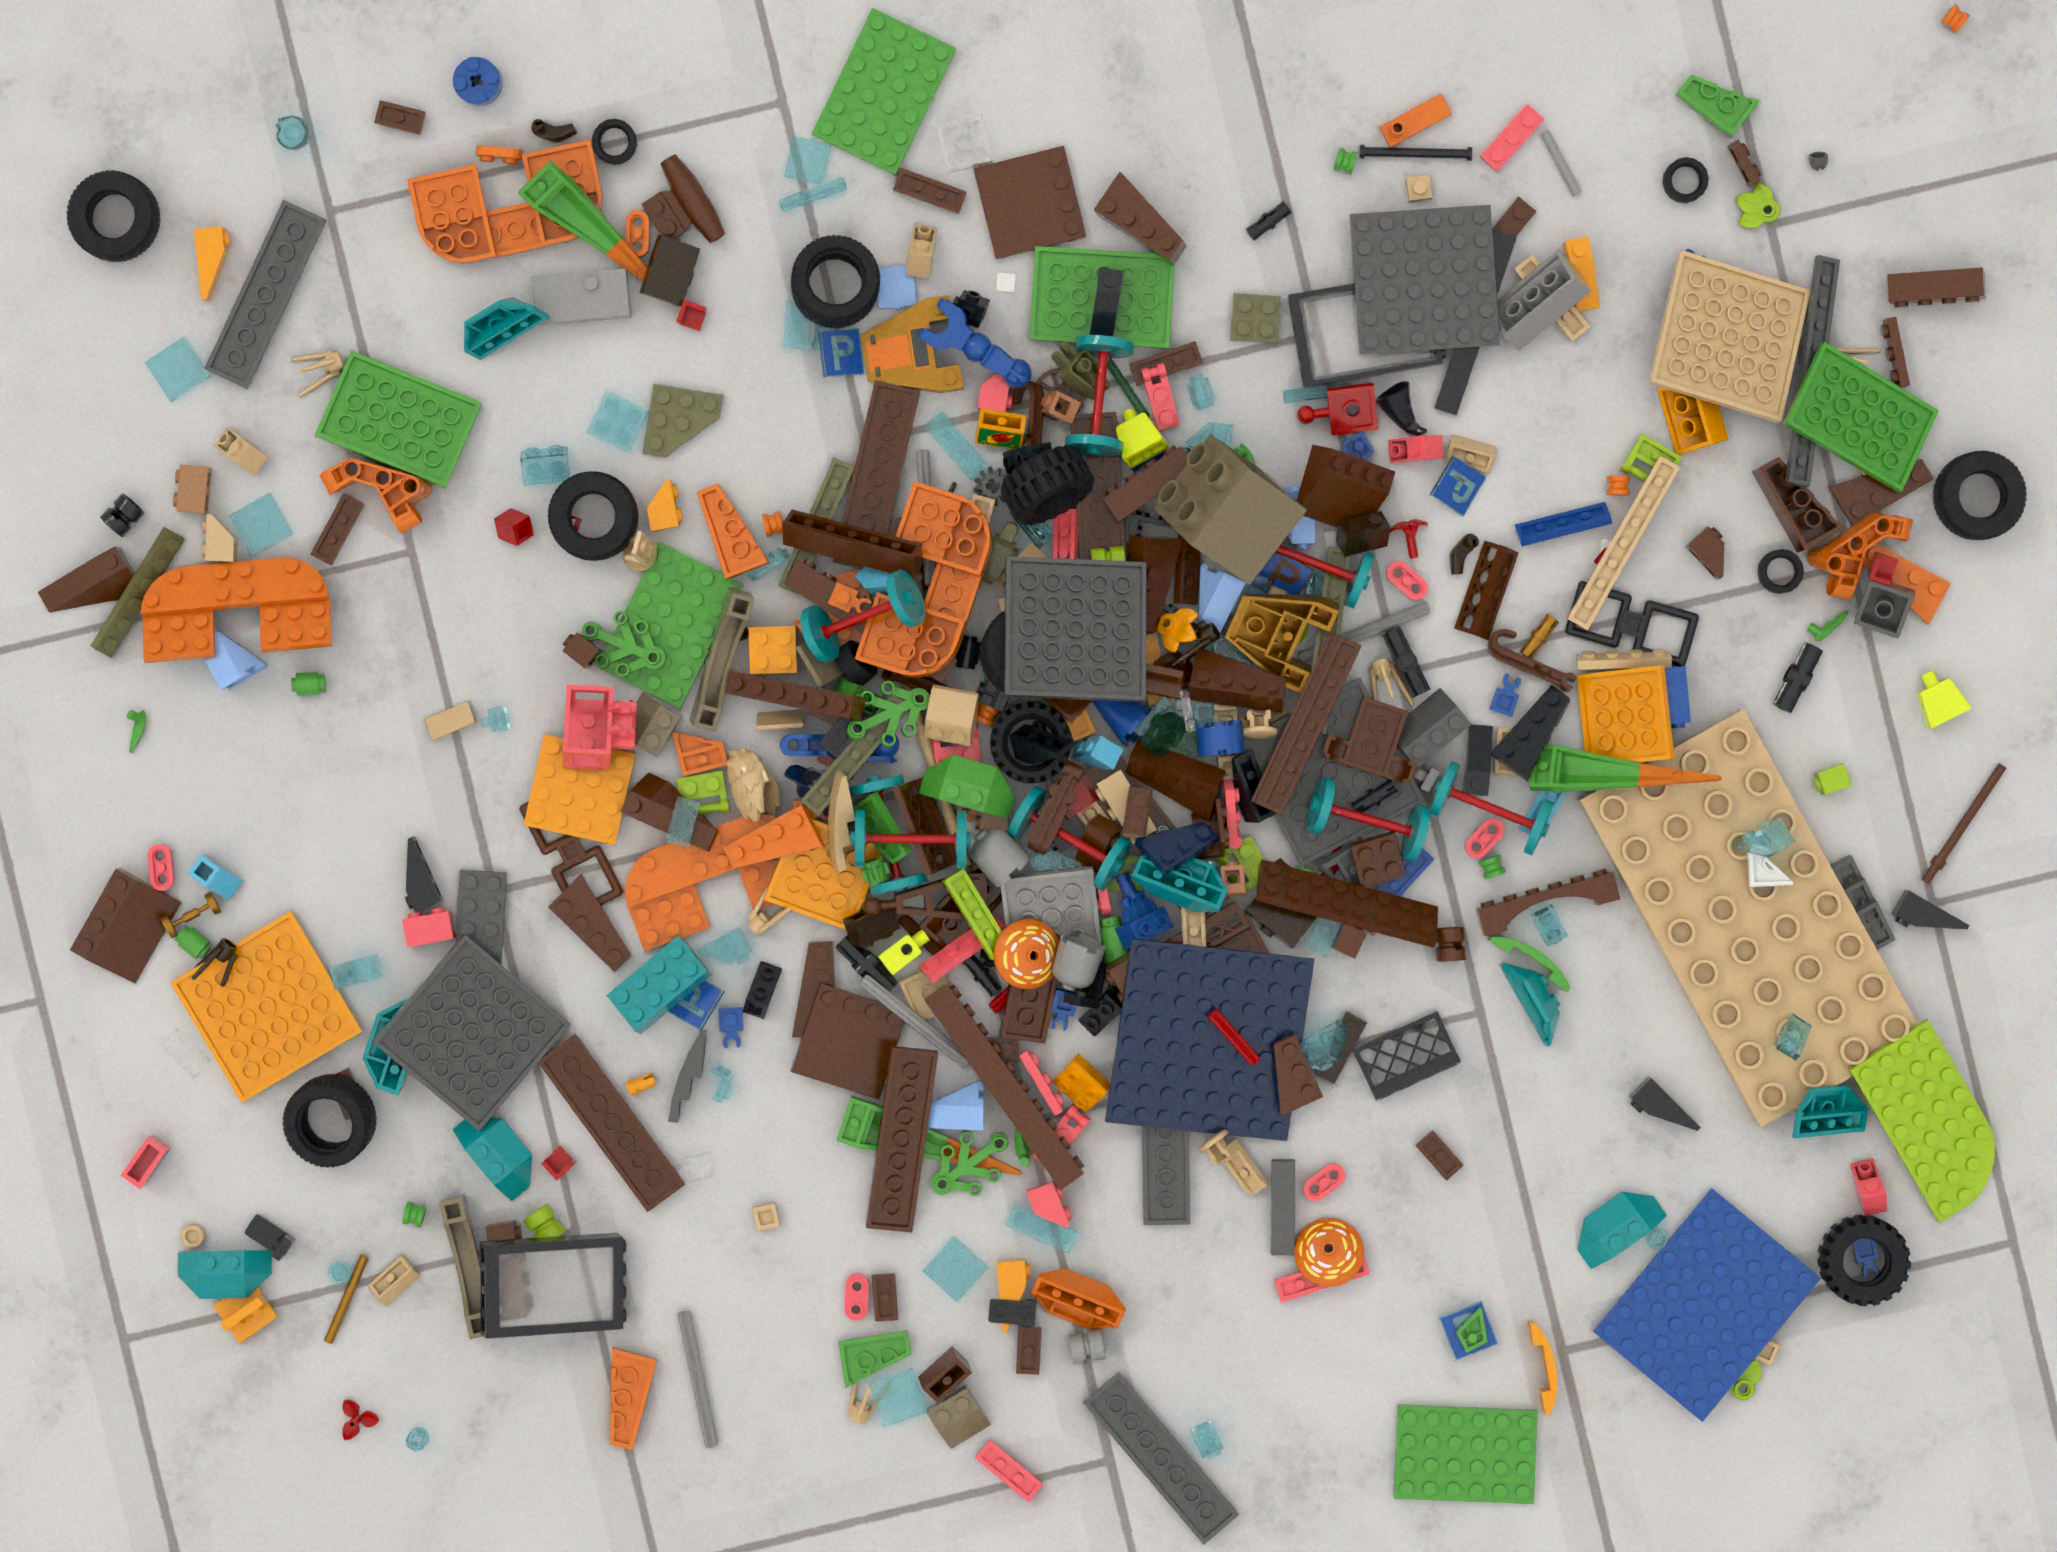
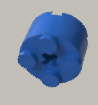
M469 57L462 61L455 69L453 87L457 95L466 103L473 106H484L494 102L500 95L502 77L498 68L489 60L481 57ZM482 76L480 79L483 82L482 85L474 87L473 79Z
M1242 719L1230 720L1228 725H1226V721L1211 722V727H1209V723L1195 724L1199 757L1245 752Z

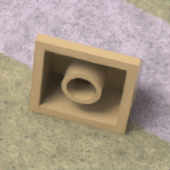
M933 684L925 718L924 738L970 746L976 730L979 693Z

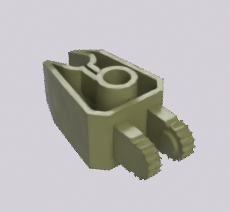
M1062 341L1059 348L1063 354L1055 351L1051 355L1052 360L1060 368L1058 371L1059 379L1081 396L1094 400L1098 363L1089 351L1082 350L1078 352L1067 341ZM1107 377L1105 382V390L1109 389Z
M1015 522L1007 523L1001 534L996 533L994 537L992 536V551L982 579L989 584H992L1002 574L1005 568L1006 556H1016L1019 549L1015 548L1017 543L1013 541L1019 529Z

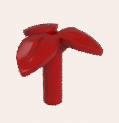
M1411 519L1409 522L1401 521L1390 528V533L1402 529L1405 533L1410 559L1418 557L1415 535L1419 525L1428 526V523L1423 520Z
M352 1400L343 1401V1412L346 1416L351 1417L342 1429L344 1440H350L359 1433V1423L369 1428L379 1422V1418L375 1413L365 1411L363 1414L358 1415L360 1406Z

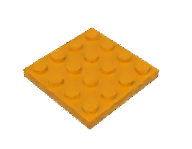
M1664 665L1577 675L1585 752L1632 762L1675 759Z
M544 734L524 826L615 846L623 814L621 809L626 800L636 754L611 749L610 770L563 768L564 738Z
M811 817L825 846L780 857L765 893L764 900L785 908L791 907L795 912L846 930L843 919L860 911L869 889L868 881L864 882L860 870L862 868H855V845L843 847L847 870L838 872L832 867L828 823ZM874 843L865 845V861L882 856V853L874 846Z

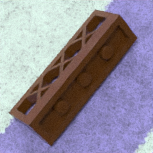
M1484 541L1454 629L1472 634L1481 639H1489L1519 552L1502 545ZM1490 548L1497 549L1495 558L1489 562L1487 556ZM1487 570V581L1481 584L1480 576ZM1479 593L1481 596L1478 604L1473 605V596ZM1472 615L1471 627H1463L1466 617Z
M1146 664V693L1179 700L1184 671Z
M1235 901L1220 909L1219 912H1215L1205 918L1206 933L1207 929L1212 926L1222 928L1218 939L1215 941L1206 939L1207 942H1210L1206 947H1214L1250 927ZM1237 913L1243 925L1236 929L1225 927L1228 917ZM1224 920L1223 926L1217 925V923ZM1224 930H1229V931H1231V932H1229V933L1223 935ZM1182 931L1163 942L1182 944Z

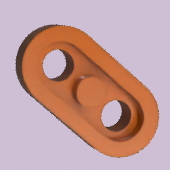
M477 145L475 155L479 156L480 161L494 162V159H503L505 164L516 165L517 161L522 160L523 150Z
M634 210L626 218L625 241L639 258L645 256L649 251L650 220L643 211ZM636 219L642 220L640 227L634 226ZM636 242L642 243L640 250L634 249L633 246Z

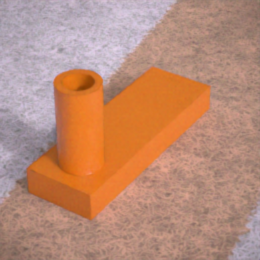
M1439 94L1383 124L1379 129L1391 148L1452 115V112L1443 95Z

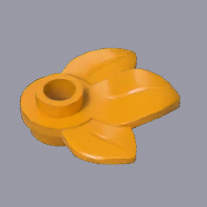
M1182 608L1174 614L1166 613L1161 616L1157 629L1162 634V642L1167 650L1176 653L1180 642L1187 643L1197 639L1195 631L1191 626V623L1198 617L1197 612L1192 609ZM1170 621V625L1165 628L1166 623Z

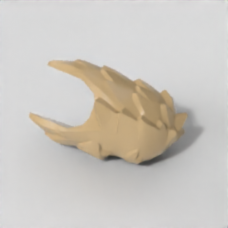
M744 747L730 751V758L726 763L728 766V784L731 785V796H733L742 816L748 820L751 818L755 822H759L761 813L766 811L770 815L776 816L777 808L780 807V791L775 780L764 765L761 756Z

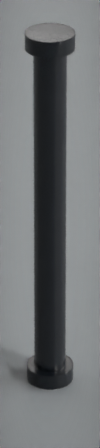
M1360 145L1359 159H1364L1365 157L1466 158L1467 161H1472V147H1467V149L1365 147V145Z

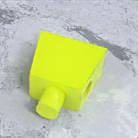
M1128 409L1123 412L1122 416L1125 422L1116 427L1118 440L1123 442L1122 458L1131 469L1170 448L1146 413L1137 415L1135 409Z
M1933 670L1921 675L1926 688L1917 692V698L1927 729H1932L1972 709L1950 678L1938 681Z
M922 929L912 937L906 934L878 955V958L891 975H894L920 955L922 951L919 948L930 941V939ZM909 944L912 950L904 955L901 948Z

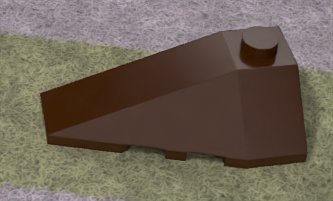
M114 546L40 590L38 594L49 613L116 601L120 599L135 573L122 549Z
M649 772L630 790L621 809L622 813L707 852L710 851L719 831L669 781Z

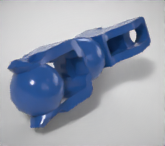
M940 298L937 306L948 317L947 329L942 333H936L926 328L920 329L918 332L919 338L937 350L951 347L959 351L963 350L968 360L981 362L980 364L986 369L1002 375L1004 382L1012 388L1026 386L1032 376L1029 364L1020 358L1013 359L1002 348L995 344L992 345L986 335L974 333L975 331L967 324L964 310L947 299Z
M791 734L784 736L780 741L782 753L788 756L828 755L832 759H836L819 744L826 734ZM895 734L896 742L892 747L887 748L880 743L873 752L875 756H869L865 762L895 763L897 760L893 756L896 755L900 746L897 735ZM886 736L885 742L888 744L892 743V738ZM791 739H794L798 744L797 749L794 751L789 750L787 746Z

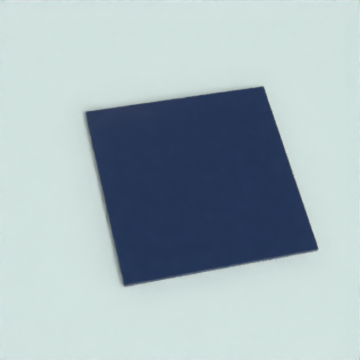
M1132 938L1105 1122L1214 1134L1227 1130L1229 1132L1227 1135L1287 1141L1291 1112L1283 1116L1279 1112L1273 1042L1295 1033L1300 1046H1302L1315 959ZM1218 1009L1260 1056V1060L1255 1065H1250L1210 1021L1208 1014L1212 1010Z

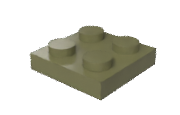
M1234 293L1230 341L1277 344L1280 296Z

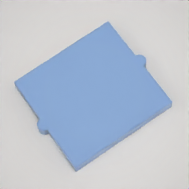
M893 264L892 267L878 268L880 271V288L877 297L878 309L895 308L899 310L900 307H911L917 304L915 276L906 275L907 265L896 266V264Z

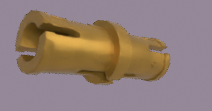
M1546 614L1536 630H1532L1530 633L1531 637L1520 652L1524 656L1533 659L1543 643H1547V638L1559 622L1551 615Z

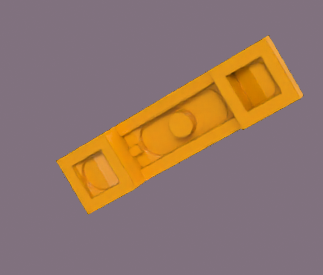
M1528 1320L1531 1344L1533 1346L1541 1345L1548 1388L1539 1389L1543 1413L1550 1415L1557 1394L1555 1358L1550 1344L1541 1329L1533 1320Z

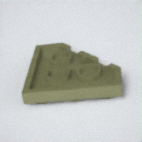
M653 384L643 454L667 457L684 443L698 435L702 430L720 419L723 395Z

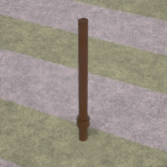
M1998 763L1939 854L1934 855L1930 861L1931 866L1921 879L1925 883L1930 884L1937 872L1942 870L1947 863L1945 860L2007 769L2002 764Z

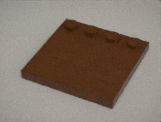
M1064 146L973 168L996 260L1033 251L1035 246L1049 247L1087 237Z
M819 982L790 1071L879 1099L887 1077L891 1046H897L905 1022L877 1000Z

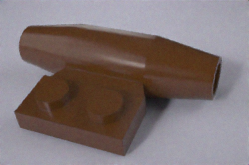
M676 154L661 162V168L671 191L659 192L641 204L659 234L676 239L687 232L692 223L710 244L723 237L726 233L716 209L695 175Z

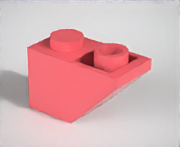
M996 373L981 385L978 410L983 408L1006 412V408L1011 409L1013 395H1008L1009 386L1004 382L1002 375Z
M1442 435L1388 440L1390 463L1444 459Z
M1874 1159L1851 1163L1857 1197L1864 1216L1887 1211V1194Z
M1053 1180L1027 1190V1195L1036 1215L1063 1227L1070 1226L1068 1220L1072 1219L1068 1206H1062L1060 1198L1064 1197L1063 1193L1057 1185H1054Z

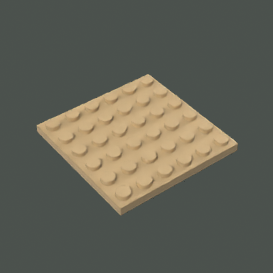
M1680 250L1677 254L1648 384L1775 423L1782 422L1810 290Z

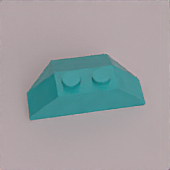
M514 297L499 300L464 321V352L481 360L549 319V314Z
M1141 855L1131 876L1152 896L1193 912H1219L1228 891L1214 865L1197 858H1192L1165 876L1145 855Z
M1503 962L1500 963L1499 966L1542 1042L1548 1047L1552 1044L1560 1014L1557 1008L1560 1006L1558 999L1554 993L1550 995L1546 987L1549 984L1542 973L1538 975L1533 970Z
M407 999L377 1013L363 1054V1061L375 1087L395 1095L400 1094L409 1072L377 1047L372 1040Z
M1846 1084L1810 1088L1797 1106L1792 1137L1796 1139L1863 1132L1866 1128L1869 1109Z
M491 1117L480 1131L466 1120H463L453 1129L464 1150L492 1184L510 1201H513L530 1187L532 1153L503 1118Z
M1622 1191L1584 1218L1577 1250L1590 1269L1614 1258L1647 1235L1667 1215L1654 1196Z
M270 1250L178 1253V1277L199 1299L247 1298L272 1274V1252Z

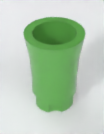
M1121 916L1099 920L1102 946H1106L1103 962L1108 964L1128 951L1130 952V948L1124 950L1115 928L1123 925Z

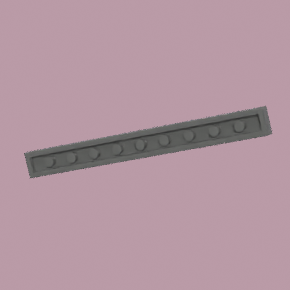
M1822 255L1815 256L1797 393L1820 343L1826 342L1829 344L1840 265L1839 259ZM1794 430L1791 432L1785 483L1807 488L1810 487L1816 443Z

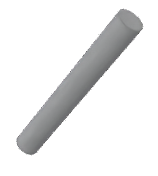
M1550 131L1543 132L1540 135L1572 195L1579 194L1581 190Z

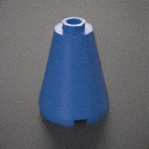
M1093 700L1092 702L1125 747L1129 746L1128 741L1133 743L1137 741L1151 725L1148 721L1151 716L1155 718L1156 716L1155 710L1141 702Z

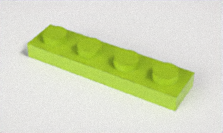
M959 869L942 881L990 960H993L994 946L1002 931L965 869Z

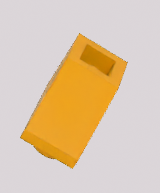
M666 480L647 507L652 532L680 527V521H683L681 507H676L675 498H679L677 485H672L671 480Z

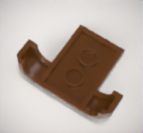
M1364 696L1349 741L1328 734L1323 748V752L1328 759L1404 784L1413 779L1418 764L1394 756L1408 711Z

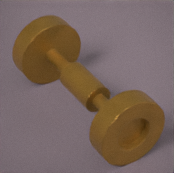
M211 891L204 895L208 904L198 909L195 907L182 914V918L171 922L167 915L160 918L171 939L178 935L175 926L184 921L187 923L197 918L206 909L211 908L215 915L222 912Z

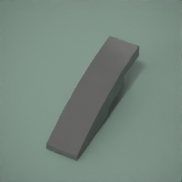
M1848 855L1831 864V868L1876 949L1878 950L1895 941L1896 939L1878 902L1874 899L1866 880L1862 877L1853 857Z
M707 1030L700 1032L681 1068L672 1096L668 1122L678 1123L681 1100L691 1099L693 1077L701 1078L703 1075Z
M1272 1159L1271 1255H1294L1295 1159Z

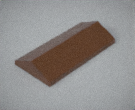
M974 864L967 872L981 870ZM987 878L988 909L992 912L1002 901L1001 886L996 887ZM949 892L934 908L960 911ZM925 917L918 925L943 948L971 929L966 920Z

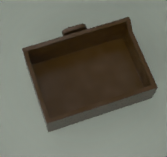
M657 235L639 293L676 307H681L688 286L691 285L694 276L693 271L700 248L664 235Z
M1256 896L1244 910L1246 914H1249L1251 918L1262 925L1260 930L1270 938L1272 935L1276 936L1290 948L1295 947L1317 918L1316 916L1256 901Z

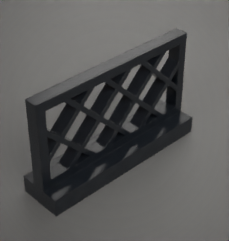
M1438 1011L1353 1049L1376 1102L1461 1063ZM1434 1018L1439 1026L1436 1035L1423 1031L1426 1022ZM1422 1024V1027H1421L1420 1030L1417 1029V1028H1414V1027L1419 1026V1025ZM1413 1030L1419 1032L1415 1045L1402 1041L1405 1031ZM1440 1031L1442 1032L1444 1038L1438 1037ZM1401 1034L1399 1039L1394 1038V1036ZM1421 1034L1435 1038L1430 1051L1417 1046ZM1390 1039L1398 1042L1394 1055L1381 1050L1384 1041ZM1440 1040L1447 1043L1450 1052L1444 1055L1434 1053L1436 1041ZM1380 1043L1378 1049L1372 1047ZM1400 1043L1413 1048L1409 1060L1396 1056ZM1366 1049L1376 1051L1373 1064L1364 1062L1359 1052ZM1416 1049L1429 1054L1426 1063L1419 1065L1411 1062ZM1379 1053L1392 1057L1388 1070L1375 1066ZM1431 1055L1437 1057V1058H1435V1059H1433V1060H1430ZM1395 1059L1408 1063L1405 1072L1400 1075L1390 1071ZM1365 1065L1371 1067L1369 1073H1368V1071H1367ZM1410 1065L1416 1066L1415 1068L1408 1070ZM1373 1069L1385 1072L1384 1081L1374 1086L1370 1078ZM1389 1074L1395 1076V1077H1393V1078L1387 1080Z

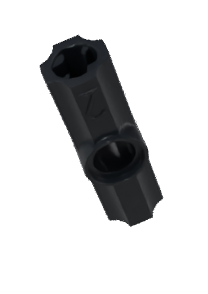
M1399 626L1383 634L1382 637L1411 697L1414 698L1430 690L1428 682L1418 664L1417 657L1413 654L1401 627ZM1405 655L1412 659V665L1409 669H1404L1400 665V659Z
M1804 642L1794 663L1789 666L1783 677L1784 683L1774 699L1773 705L1783 711L1792 713L1801 693L1807 689L1812 680V672L1823 650Z
M848 934L835 946L862 978L865 975H869L889 992L898 984V981L882 966L880 960L870 950L851 945Z

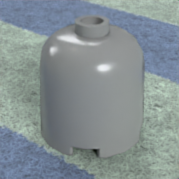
M991 828L988 831L982 829L973 838L975 843L971 848V858L996 887H1000L1011 879L1009 874L1016 868L1020 871L1030 859L1027 852L1004 829Z
M1066 931L1061 935L1052 972L1054 977L1062 983L1063 988L1075 991L1076 988H1085L1092 984L1106 946L1100 947L1101 941L1091 936L1080 933L1079 937L1070 936V931Z

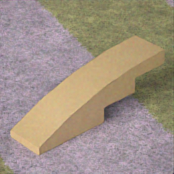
M841 771L835 772L828 815L832 867L838 872L847 870L843 847L851 845L847 823L855 821L847 777Z

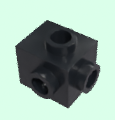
M964 290L960 297H955L953 304L964 310L968 326L979 328L985 318L990 299L982 297L978 292Z

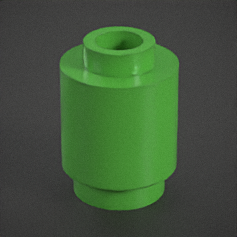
M319 672L296 673V678H291L292 692H297V696L320 695V693L326 692L325 674H319Z
M187 925L175 939L179 943L178 946L195 959L199 956L204 958L211 949L209 946L210 940L195 928H189Z

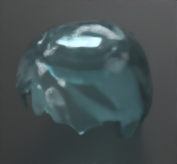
M295 115L278 118L276 139L281 146L287 150L298 151L308 145L311 139V132L306 121Z

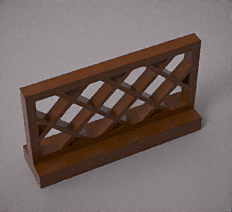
M923 777L893 788L909 834L948 835L935 799L919 794ZM914 844L926 877L957 864V857L952 844Z

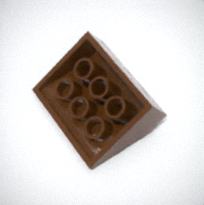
M1312 444L1297 501L1307 509L1303 515L1304 517L1337 528L1338 521L1377 512L1390 493L1396 471L1332 448Z
M117 868L113 872L70 951L136 984L166 931L160 918L167 915L172 921L182 902L163 891L154 889L152 885L126 870Z

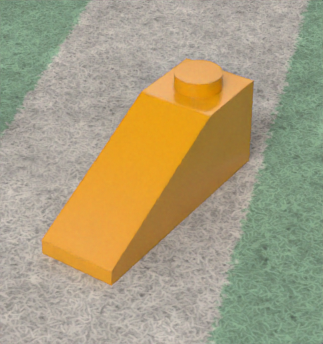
M222 226L194 229L201 299L204 301L211 300L228 254L227 246H231L230 233L226 232V229Z
M1589 237L1565 241L1562 244L1564 255L1583 276L1591 290L1588 295L1575 304L1578 312L1599 308L1595 268Z
M1025 1258L997 1260L999 1299L1020 1301L1027 1284L1026 1278H1031L1030 1264H1025ZM1001 1323L1002 1333L1007 1332L1010 1324Z

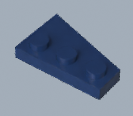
M1203 821L1137 838L1135 845L1166 876L1216 844L1219 836Z

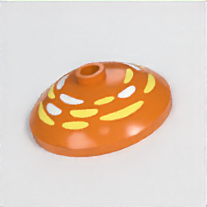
M1021 919L1009 924L999 934L993 952L994 964L1001 978L1008 984L1020 989H1034L1046 984L1054 976L1052 966L1059 945L1057 935L1048 925L1034 919ZM1034 951L1036 956L1031 960L1030 953Z
M1321 1218L1311 1222L1300 1232L1295 1242L1294 1257L1299 1271L1308 1281L1322 1287H1337L1349 1282L1359 1272L1364 1260V1246L1359 1233L1349 1223L1337 1218ZM1326 1246H1332L1333 1251L1327 1253L1324 1251V1248Z

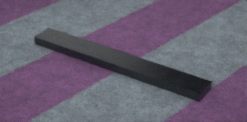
M1494 230L1493 249L1496 293L1498 295L1517 237ZM1480 347L1453 350L1434 407L1435 409L1457 416Z

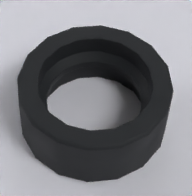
M608 119L600 123L594 130L592 146L597 156L605 163L612 165L623 164L634 155L637 147V138L631 126L625 121ZM611 128L621 129L628 137L627 149L620 155H609L601 147L602 135Z
M1684 157L1677 159L1667 167L1663 174L1662 183L1664 191L1669 198L1679 203H1689L1704 194L1708 187L1709 177L1707 169L1701 162L1694 158ZM1690 167L1697 172L1699 185L1694 192L1682 194L1673 187L1672 176L1678 168Z
M1784 549L1771 551L1759 562L1757 570L1758 579L1762 586L1772 593L1791 592L1799 586L1803 579V563L1798 555L1792 551ZM1776 558H1785L1794 567V576L1786 585H1776L1768 578V565Z
M849 640L840 647L838 658L835 660L847 678L855 684L863 686L877 675L878 668L855 660L859 643Z

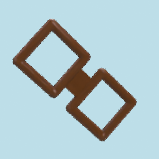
M529 801L522 804L519 808L524 820ZM528 827L543 855H548L558 850L563 863L553 867L551 873L561 893L568 887L562 873L596 857L612 890L597 897L599 904L603 905L623 894V889L599 845L585 851L579 838L564 835L547 844L540 829Z

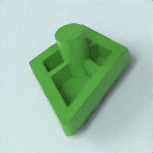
M1481 1307L1456 1331L1466 1353L1487 1343Z

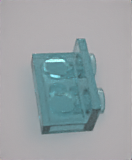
M553 445L547 449L531 447L521 451L520 462L524 486L559 483L571 477L568 447Z

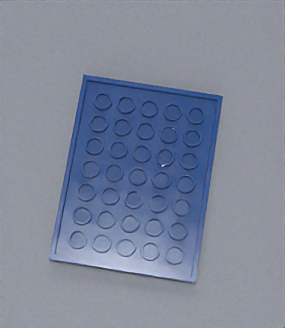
M1711 1188L1593 1332L1703 1422L1815 1287L1821 1277Z

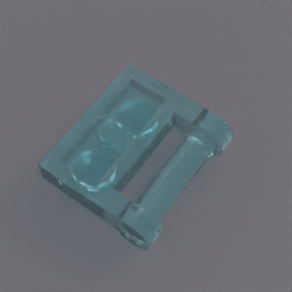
M786 300L783 348L823 351L821 332L824 331L825 327L815 324L814 342H807L809 319L804 317V314L795 305V301Z

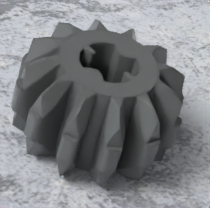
M988 467L989 475L987 476L981 470L979 473L984 479L975 478L974 482L981 484V486L974 487L973 490L974 492L982 491L979 495L996 499L994 505L996 507L998 506L997 498H1000L1005 503L1001 495V486L1009 474L1005 473L1000 477L1001 468H998L996 474H993L992 467ZM994 480L995 484L1000 485L999 489L996 488L997 492L992 493L991 489L986 488L987 484L990 485L989 481Z

